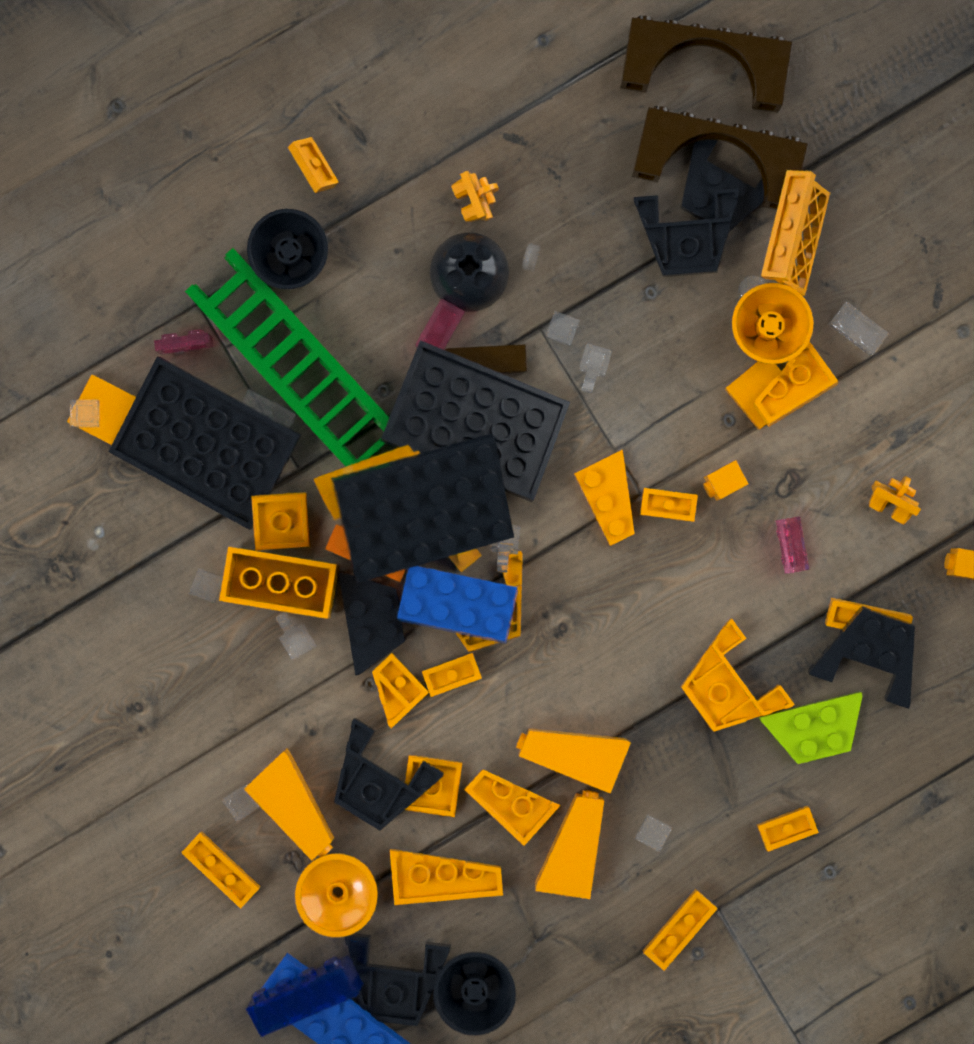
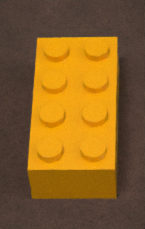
M228 547L219 601L329 619L331 618L340 565Z

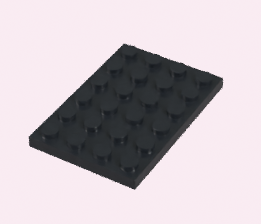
M420 340L380 441L396 448L409 445L414 452L419 451V453L492 434L495 437L505 492L533 502L570 402Z
M157 356L108 452L251 530L253 528L251 496L271 494L301 434L166 359Z
M492 434L331 478L357 583L514 538L495 437Z

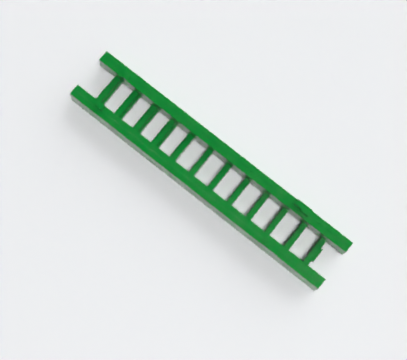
M234 248L229 250L225 254L224 259L237 273L210 298L197 284H192L185 290V293L345 467L372 458L386 445V443L380 441L381 438L359 459L345 445L372 420L384 432L389 417L270 287L255 274ZM246 282L255 293L227 318L218 306ZM264 302L274 313L249 336L245 337L236 327ZM283 322L292 333L264 358L255 346ZM301 342L310 353L282 378L273 366ZM319 361L330 375L302 399L292 389L291 385ZM337 381L348 395L320 419L309 405ZM355 400L366 412V415L338 439L327 425Z

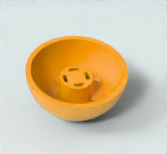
M779 283L761 284L750 289L741 297L732 316L733 336L739 348L751 359L765 364H779L795 358L806 348L813 332V315L806 299L795 289Z

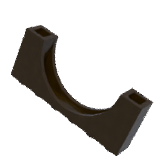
M649 16L632 17L620 89L647 93L650 79L663 60L681 49L704 46L726 53L741 66L750 83L752 109L776 113L781 109L792 47L791 41H785V38L781 36L759 37L754 32L733 33L728 28L706 29L702 24L687 26L680 25L675 20H664L661 22L654 21Z
M663 106L648 107L632 173L634 178L658 183L666 163L683 147L702 140L724 141L738 147L752 159L759 170L763 182L764 200L762 207L777 210L786 171H802L808 143L801 142V139L798 137L786 136L782 138L775 136V133L768 130L756 132L748 130L749 128L742 124L729 126L722 124L721 120L715 118L703 120L696 118V115L689 112L677 114L669 112L670 110Z

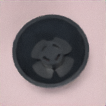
M279 209L266 214L254 225L247 242V256L252 270L266 284L283 290L298 289L310 284L322 272L328 257V242L323 228L312 216L296 209Z
M474 232L456 234L445 240L435 251L430 265V280L436 295L449 307L464 312L480 311L494 304L502 296L509 279V266L503 250L491 238Z
M473 951L455 956L443 966L434 985V1003L439 1016L450 1028L465 1035L478 1036L495 1031L507 1021L516 1001V988L510 971L499 959L484 952Z

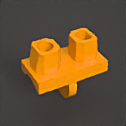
M469 171L461 173L462 179L451 185V188L457 199H462L466 196L470 198L471 204L461 208L464 220L466 222L492 219L493 215L489 205L496 202L493 194L499 190L497 183L489 184L486 177L478 180L476 173L470 174Z
M904 476L900 482L891 478L888 485L896 490L877 480L873 483V493L869 501V507L882 512L887 503L891 502L896 505L891 518L903 525L910 519L912 514L917 516L921 510L918 507L919 502L904 495L907 494L913 497L916 493L915 489L909 487L911 482L909 477Z

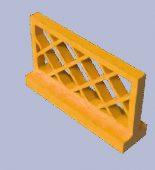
M787 170L761 276L765 279L775 280L780 284L787 285L798 291L802 296H805L830 193L815 181L816 175L812 171Z

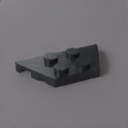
M340 572L338 574L356 676L366 671L404 643L405 637L402 621L397 618L399 612L397 589L371 580L357 583L354 575Z

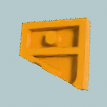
M393 653L372 671L390 728L396 725L429 693L426 687Z

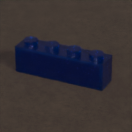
M347 955L340 959L336 956L327 960L323 966L314 969V967L307 968L299 974V977L292 980L288 977L279 981L275 987L269 990L262 988L252 994V999L245 1009L260 1037H263L356 997L363 983L349 956Z

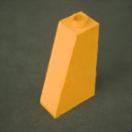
M409 445L314 478L313 480L334 521L340 518L331 478L419 454V451L414 452Z
M528 728L526 734L521 733L516 748L520 749L519 757L611 794L631 742L620 737Z
M285 749L244 790L312 861L317 856L326 855L333 848L330 843L333 841L334 836L291 752Z
M583 790L582 794H575L535 882L536 891L590 899L604 807L603 797H598L599 792Z

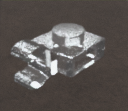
M586 343L578 370L586 373L581 391L592 393L596 377H605L612 350Z
M512 525L514 538L491 544V552H498L497 572L507 573L509 554H518L521 526Z
M283 612L275 617L285 632L279 639L292 661L316 647L303 623L295 627L287 612Z

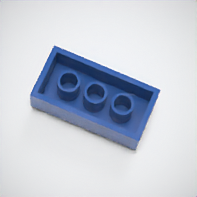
M415 566L408 568L397 618L406 623L507 644L518 589L514 586Z

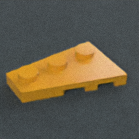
M809 341L806 348L798 356L789 360L786 367L766 387L754 402V407L767 426L770 427L837 386L838 380Z
M623 450L574 473L609 546L634 535Z
M483 769L463 789L523 846L527 844L561 806Z

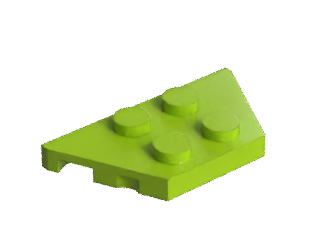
M855 692L760 716L759 720L797 764L849 752L852 748L863 697L862 692Z

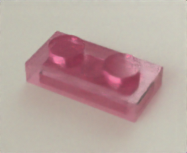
M441 299L416 342L415 347L417 348L421 340L445 350L465 311Z
M204 330L188 331L187 336L180 337L175 333L161 335L160 340H154L155 351L160 355L214 347L212 336L209 333H204Z
M800 516L776 520L777 537L780 542L781 561L785 574L809 570Z

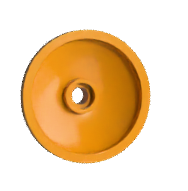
M341 853L327 854L312 861L301 873L295 890L296 907L302 920L315 932L328 937L348 936L363 928L371 919L378 899L376 881L369 868L357 858ZM340 887L343 890V894L337 896L334 894L333 889Z

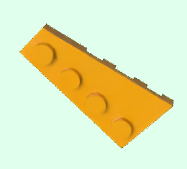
M390 849L394 905L503 895L501 866Z

